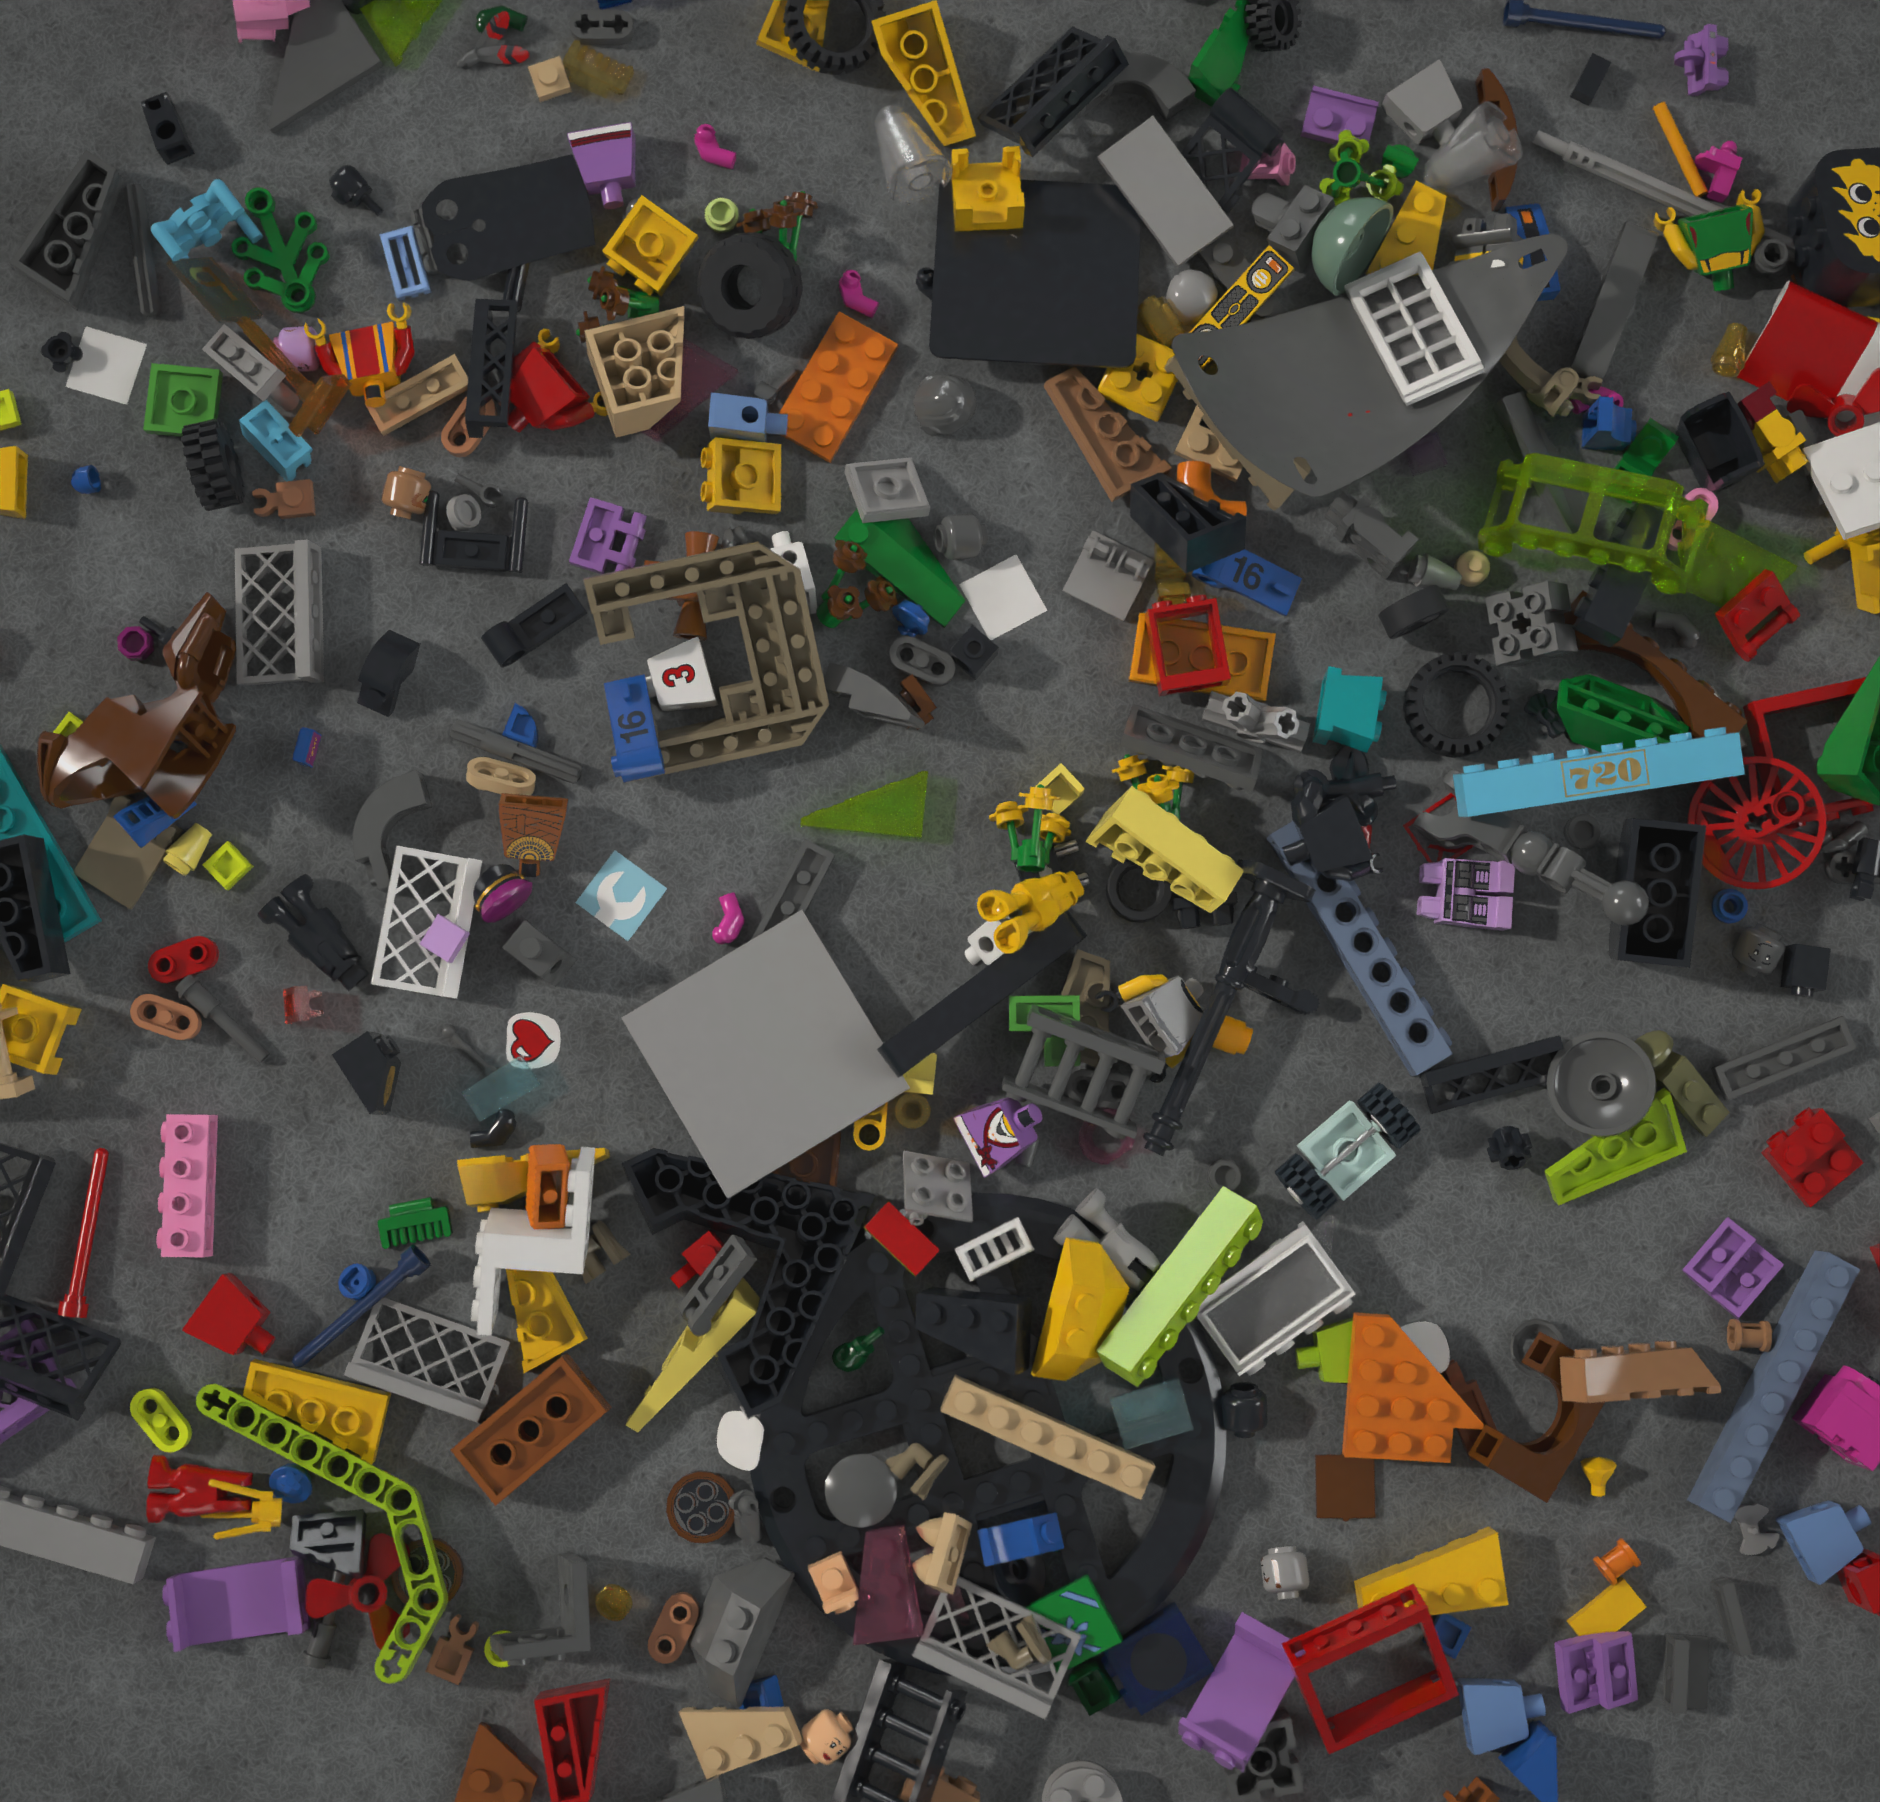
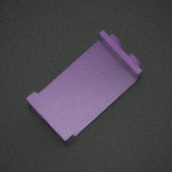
M297 1556L178 1573L167 1578L166 1584L163 1586V1601L165 1606H169L170 1621L167 1622L166 1629L167 1638L170 1643L173 1642L174 1652L182 1651L191 1645L288 1632V1635L302 1634L311 1628L310 1616L306 1613L304 1562L302 1558Z
M1242 1612L1235 1623L1234 1636L1187 1718L1182 1716L1179 1721V1735L1182 1736V1741L1195 1750L1200 1751L1203 1748L1215 1755L1214 1759L1223 1767L1233 1770L1235 1767L1243 1772L1295 1678L1281 1644L1290 1639ZM1301 1650L1295 1653L1296 1657L1304 1655L1305 1651Z

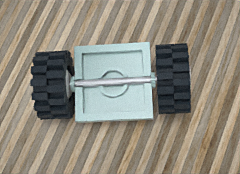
M1378 1082L1357 1100L1360 1109L1354 1102L1349 1100L1296 1145L1315 1169H1312L1300 1155L1295 1153L1274 1171L1287 1191L1313 1219L1317 1220L1338 1202L1332 1190L1339 1199L1344 1201L1396 1156L1381 1135L1387 1138L1389 1143L1394 1145L1395 1148L1400 1149L1421 1131L1415 1118L1408 1112L1409 1110L1383 1084Z

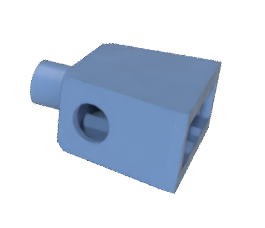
M711 392L708 421L711 441L718 437L766 442L767 434L787 435L788 414L769 413L767 400Z
M1830 1500L1776 1518L1808 1580L1818 1585L1827 1581L1863 1552V1545L1856 1532L1871 1525L1870 1517L1861 1505L1844 1512L1839 1504Z
M1456 1679L1467 1748L1474 1755H1479L1528 1738L1527 1718L1546 1715L1542 1695L1523 1696L1521 1686L1513 1679Z

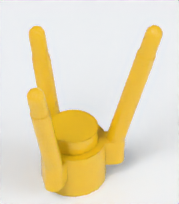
M214 1479L209 1480V1486L260 1499V1501L252 1502V1510L200 1515L201 1518L214 1519L251 1518V1523H258L217 1532L213 1536L214 1539L230 1538L254 1532H271V1527H281L282 1498H273V1491H259Z

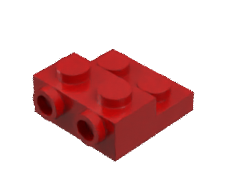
M1808 1107L1793 1118L1795 1125L1788 1131L1780 1130L1766 1141L1769 1146L1761 1153L1803 1204L1811 1208L1859 1168L1863 1162L1843 1139L1846 1135L1823 1108L1812 1110Z

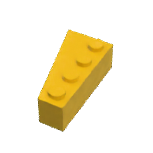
M1489 1526L1478 1530L1477 1533L1456 1539L1445 1546L1430 1552H1424L1408 1561L1392 1565L1354 1581L1358 1608L1413 1583L1427 1605L1430 1615L1509 1605L1498 1532ZM1413 1601L1405 1603V1607L1413 1605Z

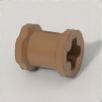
M1730 1319L1727 1326L1729 1349L1731 1351H1738L1740 1348H1758L1759 1351L1769 1352L1772 1345V1329L1769 1321L1740 1323L1738 1319Z

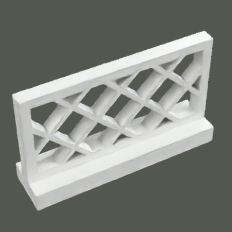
M396 846L371 979L372 985L457 999L468 938L453 963L446 962L440 958L438 966L434 961L437 955H430L427 949L420 945L421 941L419 938L424 936L430 927L416 935L405 918L422 907L433 923L435 917L426 906V903L442 893L450 904L449 914L444 917L469 932L475 903L473 890L480 876L482 860L466 859ZM402 856L417 857L425 870L408 880L400 869ZM424 859L435 860L437 862L429 867V865ZM442 862L458 865L455 880L444 887L432 871ZM428 873L439 890L423 901L411 883ZM400 876L404 884L397 888L398 877ZM454 885L451 898L446 890ZM408 887L419 904L402 915L394 904L395 894ZM393 910L398 918L390 923ZM401 921L412 936V939L395 949L387 938L388 931L392 926ZM413 942H416L427 959L410 970L399 955V952ZM387 944L392 953L384 957ZM395 956L406 973L395 981L381 979L382 964ZM428 962L431 963L438 973L435 988L421 986L413 975L415 971ZM409 976L414 984L401 981Z

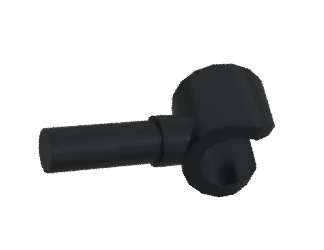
M145 616L139 620V623L153 632L164 645L167 644L172 634L177 630V628L172 626L165 632Z

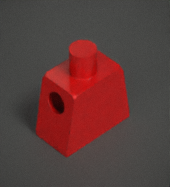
M226 1273L220 1276L182 1329L185 1333L230 1355L242 1353L247 1345L264 1355L276 1340L275 1336L261 1327L271 1312L233 1273Z

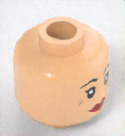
M824 1709L802 1727L801 1735L803 1741L800 1745L814 1764L821 1762L825 1765H831L849 1750L852 1741L850 1732L854 1730V1727L843 1712L836 1715L833 1711Z

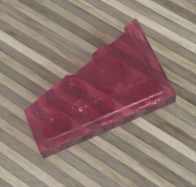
M683 338L681 401L650 429L640 432L658 442L683 421L704 400H708L711 397V392L715 393L725 382L734 378L739 373L738 369Z
M904 1525L871 1529L866 1532L853 1645L920 1637L924 1634L905 1527Z

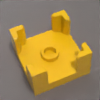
M1020 146L1004 147L1002 162L968 164V149H952L951 179L955 232L1023 228L1025 204L1024 193H1021Z
M1879 534L1849 541L1857 607L1873 614L1880 613Z
M2 984L0 989L2 1009L17 1007L19 1013L1 1020L10 1062L42 1074L57 1075L63 1058L55 1057L64 1030L67 1024L76 1025L82 1009L35 995L32 991L17 986Z

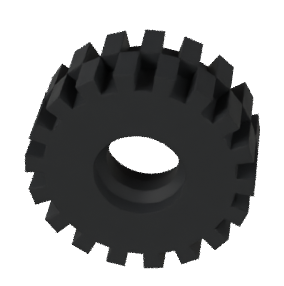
M220 418L183 426V436L181 437L184 445L183 453L187 460L186 467L190 472L191 483L195 487L196 496L200 498L202 507L204 506L206 511H212L244 503V482L241 478L242 472L238 464L239 458L234 450V443L230 439L229 431L225 428V423Z

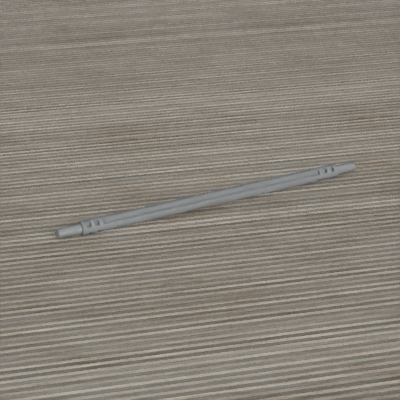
M1538 130L1532 142L1563 156L1562 160L1688 216L1724 209L1576 142L1570 141V143H1567ZM1764 226L1765 233L1761 242L1767 239L1782 241L1788 249V260L1795 263L1793 239Z

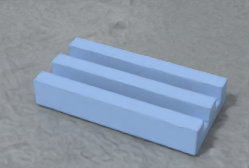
M413 225L380 234L398 301L405 300L409 296L412 298L417 297L421 293H432ZM404 236H408L421 282L419 285H415L403 240ZM396 239L408 288L402 289L390 240Z

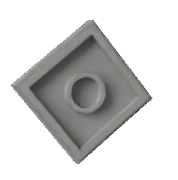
M912 457L846 464L844 473L862 523L929 516L930 505Z

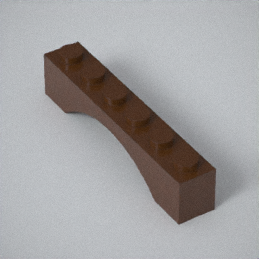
M1584 590L1570 604L1571 611L1564 613L1565 624H1575L1577 617L1574 616V611L1580 600L1584 596L1586 597L1587 593ZM1629 622L1622 639L1610 648L1575 630L1578 650L1613 654L1634 663L1648 672L1671 698L1681 721L1689 727L1688 732H1691L1692 738L1705 737L1704 730L1726 727V733H1737L1748 722L1741 716L1742 711L1737 706L1728 701L1724 703L1714 695L1715 691L1708 683L1703 680H1696L1689 675L1686 666L1675 658L1669 659L1659 651L1660 647L1653 639L1647 636L1642 637L1632 629L1633 625L1631 622Z

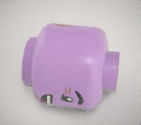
M304 326L285 327L280 331L279 337H274L273 350L275 361L278 365L282 364L287 372L315 371L320 365V360L314 348L317 344L313 338L306 335ZM308 326L310 333L317 335L315 329Z

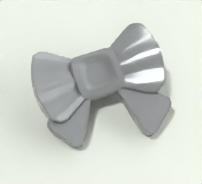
M1757 1503L1739 1506L1734 1519L1740 1524L1743 1536L1740 1553L1756 1555L1762 1553L1768 1547L1774 1548L1780 1535L1777 1533H1760L1758 1522L1769 1512L1767 1507Z

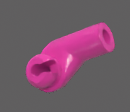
M735 892L719 898L725 916L719 926L713 929L712 937L716 943L721 945L733 942L744 925V916Z

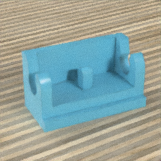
M267 400L239 419L243 436L286 482L296 478L297 473L295 471L301 464L306 468L311 464L310 453L313 451L312 447Z

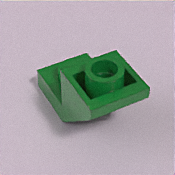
M1650 418L1628 446L1602 485L1631 504L1651 479L1656 467L1674 446L1679 437Z

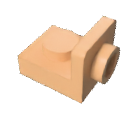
M842 1551L808 1566V1570L823 1601L825 1614L835 1611V1614H840L855 1605L854 1601L859 1599V1589Z

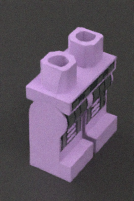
M1444 858L1438 862L1420 865L1419 883L1436 884L1435 897L1420 896L1418 898L1417 915L1434 919L1435 924L1498 931L1511 929L1513 897H1507L1506 895L1514 891L1515 867L1513 863ZM1475 893H1476V894L1501 895V896H1498V897H1494V896H1482V895H1475Z

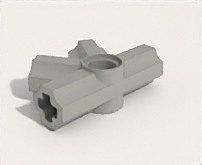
M1211 691L1201 720L1235 731L1236 735L1243 739L1261 744L1268 742L1298 753L1303 749L1310 723L1297 719L1296 711L1288 707H1271L1257 702L1248 694L1235 692L1231 697Z

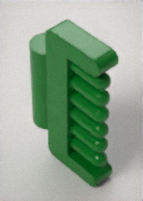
M432 1197L389 1205L391 1217L378 1220L381 1244L384 1249L391 1247V1239L393 1246L397 1247L399 1245L397 1229H399L401 1243L406 1245L408 1243L406 1227L410 1242L415 1243L417 1238L414 1225H416L418 1239L421 1242L425 1240L423 1224H425L426 1235L429 1240L434 1238L431 1222L434 1224L437 1238H441L443 1234L445 1237H449L453 1233L449 1208L447 1206L434 1208Z

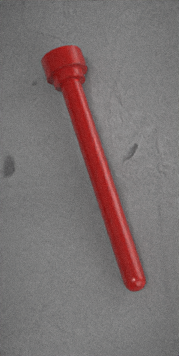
M98 1148L94 1152L69 1294H65L64 1300H60L57 1315L87 1318L89 1304L86 1303L87 1296H83L109 1156L105 1148Z

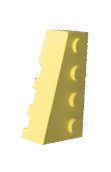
M1133 786L1103 814L1085 841L1095 848L1100 843L1113 850L1114 852L1111 857L1123 864L1128 859L1141 866L1144 870L1142 874L1153 881L1165 880L1171 883L1170 889L1172 892L1209 913H1212L1227 900L1243 874V869L1230 856L1219 852L1202 835L1194 833L1182 824L1174 814L1166 812L1154 803L1146 793L1138 791Z

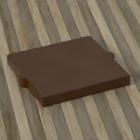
M1342 1452L1341 1454H1315L1316 1518H1342L1345 1522L1349 1521L1350 1518H1375L1374 1459L1344 1457Z

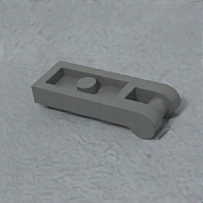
M734 1234L731 1235L678 1306L679 1313L684 1320L688 1321L690 1330L696 1336L704 1335L710 1330L712 1325L710 1320L757 1260L741 1237Z

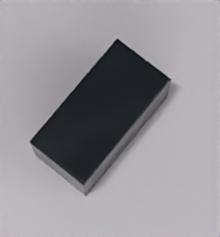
M1592 53L1570 97L1589 106L1611 61Z

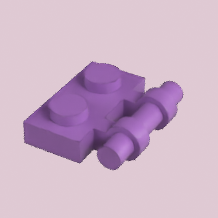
M590 497L569 563L599 574H604L607 562L616 565L614 572L634 568L636 562L634 554L638 542L643 541L646 532L643 527L647 516L634 512L631 523L621 521L624 513L623 507ZM617 533L626 536L621 553L612 550Z

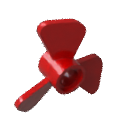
M1880 368L1875 369L1870 374L1856 396L1842 394L1835 397L1832 401L1814 386L1806 383L1800 384L1789 398L1787 410L1790 414L1800 410L1808 417L1828 418V428L1835 436L1861 429L1864 425V415L1880 412ZM1842 411H1851L1855 414L1854 418L1849 421H1840L1836 418Z
M378 1533L371 1537L368 1547L366 1573L363 1574L362 1579L353 1578L348 1585L321 1578L311 1580L306 1587V1613L312 1618H320L347 1605L358 1611L368 1613L375 1644L378 1649L382 1650L400 1617V1614L385 1604L387 1587L384 1581L401 1566L394 1538L383 1533ZM405 1543L406 1549H407V1552H408V1556H409V1555H410V1549H409L408 1545ZM371 1583L375 1588V1596L371 1602L362 1604L358 1599V1591L362 1585ZM409 1623L404 1627L403 1630L404 1639L408 1636L410 1632Z

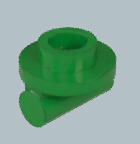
M1388 144L1382 157V168L1386 164L1393 165L1396 168L1395 175L1397 179H1403L1413 172L1419 158L1415 157L1414 152L1405 145L1398 144L1392 146Z

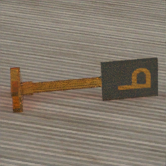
M212 257L184 258L178 261L169 259L166 265L218 323L236 322L264 356L286 375L285 379L297 391L296 395L303 402V405L288 426L296 437H300L308 427L314 434H319L352 385L344 374L322 376L316 385L312 381H308L263 330L252 321L261 319L263 313Z

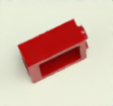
M1196 595L1186 598V603L1173 605L1171 600L1153 603L1152 608L1147 609L1145 621L1159 697L1227 686L1231 677L1217 599H1207L1206 595ZM1206 615L1215 668L1167 676L1157 623Z

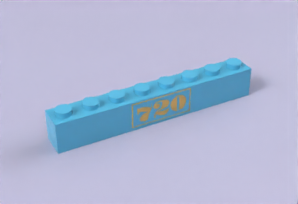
M1726 727L1704 730L1705 737L1692 738L1691 732L1670 735V742L1659 744L1657 737L1635 740L1636 747L1623 749V742L1601 745L1602 752L1589 754L1588 748L1568 750L1567 758L1554 759V753L1532 756L1533 763L1520 764L1519 758L1497 761L1498 768L1485 770L1484 763L1463 766L1464 773L1453 775L1458 816L1470 817L1745 775L1739 732L1726 733Z

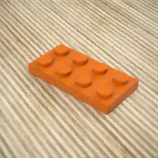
M839 311L779 414H788L787 435L781 436L831 463L897 351L898 344Z

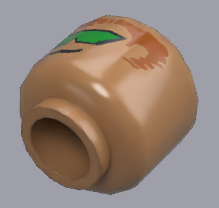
M399 466L398 471L388 473L381 500L385 505L392 507L391 515L410 520L412 513H424L428 495L431 491V484L425 479V473Z

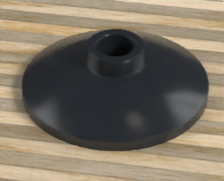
M1041 1554L991 1565L994 1583L1005 1599L1021 1606H1027L1037 1601L1042 1595L1046 1582V1569Z

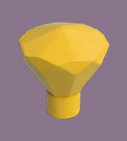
M1594 1456L1583 1459L1581 1466L1591 1483V1495L1597 1497L1605 1496L1606 1483L1613 1474L1616 1463L1605 1457Z

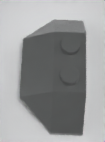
M762 1558L715 1575L688 1640L709 1690L736 1707H741L795 1575L792 1571L769 1558Z

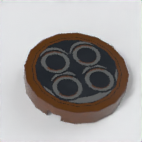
M698 1470L684 1475L674 1484L667 1497L666 1513L671 1527L680 1537L690 1542L708 1543L719 1539L729 1531L734 1522V1510L728 1505V1500L735 1493L734 1488L725 1477L713 1472Z
M423 1538L408 1544L411 1567L418 1575L425 1573L429 1567ZM433 1538L449 1602L455 1597L462 1585L464 1568L460 1555L451 1545L440 1538ZM400 1566L391 1574V1581L394 1592L404 1604H407L410 1597ZM428 1589L422 1594L421 1603L427 1610L434 1609L438 1604L439 1596L434 1589Z

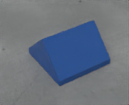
M1532 1721L1528 1725L1529 1737L1510 1744L1498 1758L1541 1802H1558L1556 1736L1542 1722Z

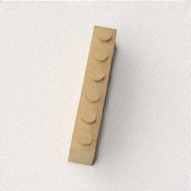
M956 1374L941 1406V1412L1140 1500L1155 1468L1154 1463L1149 1459Z

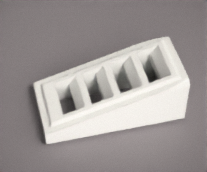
M1019 1217L955 1248L970 1282L1034 1250ZM1011 1229L1020 1245L1016 1250L1013 1249L1006 1234ZM997 1236H1000L1008 1253L1004 1256H1001L993 1240ZM987 1242L995 1258L990 1263L980 1246ZM973 1248L983 1266L977 1270L967 1252Z

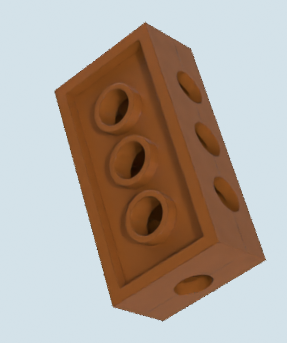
M566 1353L455 1445L451 1452L496 1506L612 1407L570 1355ZM554 1397H561L565 1400L567 1404L565 1414H559L553 1409L552 1400ZM526 1420H532L537 1423L539 1427L538 1437H531L526 1433L524 1427ZM502 1443L510 1448V1460H504L498 1455V1444Z

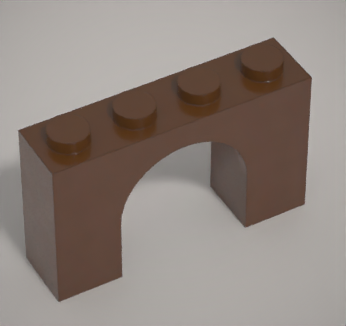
M1538 1332L1522 1363L1547 1378L1556 1390L1558 1408L1552 1425L1538 1439L1519 1443L1485 1424L1468 1456L1548 1503L1605 1402L1581 1403L1562 1401L1560 1357L1574 1356V1351L1563 1343Z

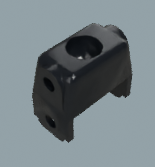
M1729 391L1688 409L1681 416L1675 435L1679 437L1677 441L1701 488H1706L1714 494L1735 485L1747 475L1758 471L1765 465L1756 439L1742 411Z

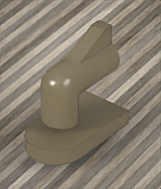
M597 1221L592 1225L594 1234L589 1236L588 1252L583 1271V1280L586 1284L606 1271L595 1254V1251L603 1247L614 1265L630 1255L617 1242L610 1229L602 1221Z
M912 1443L905 1452L888 1458L884 1463L902 1480L917 1462L925 1472L910 1490L925 1500L934 1480L945 1468L949 1459L944 1454H941L932 1462L934 1456L919 1443Z
M1033 1614L1022 1619L1016 1626L1027 1643L1026 1647L1019 1650L1007 1630L986 1644L990 1650L1005 1658L1015 1670L1023 1669L1034 1662L1036 1658L1042 1664H1046L1052 1659L1050 1649L1038 1632Z

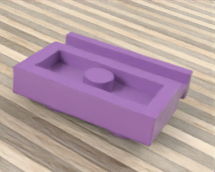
M1313 86L1300 136L1337 145L1339 133L1343 130H1350L1356 138L1366 139L1369 142L1379 102Z

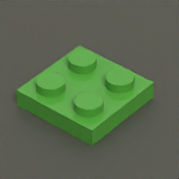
M151 363L143 430L147 434L181 437L183 436V426L218 418L223 379L222 371L220 369Z

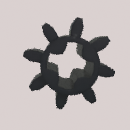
M1501 1127L1493 1133L1492 1138H1488L1490 1147L1487 1148L1490 1161L1491 1163L1499 1161L1501 1168L1515 1170L1525 1165L1527 1158H1531L1529 1149L1533 1146L1529 1134H1520L1517 1127Z

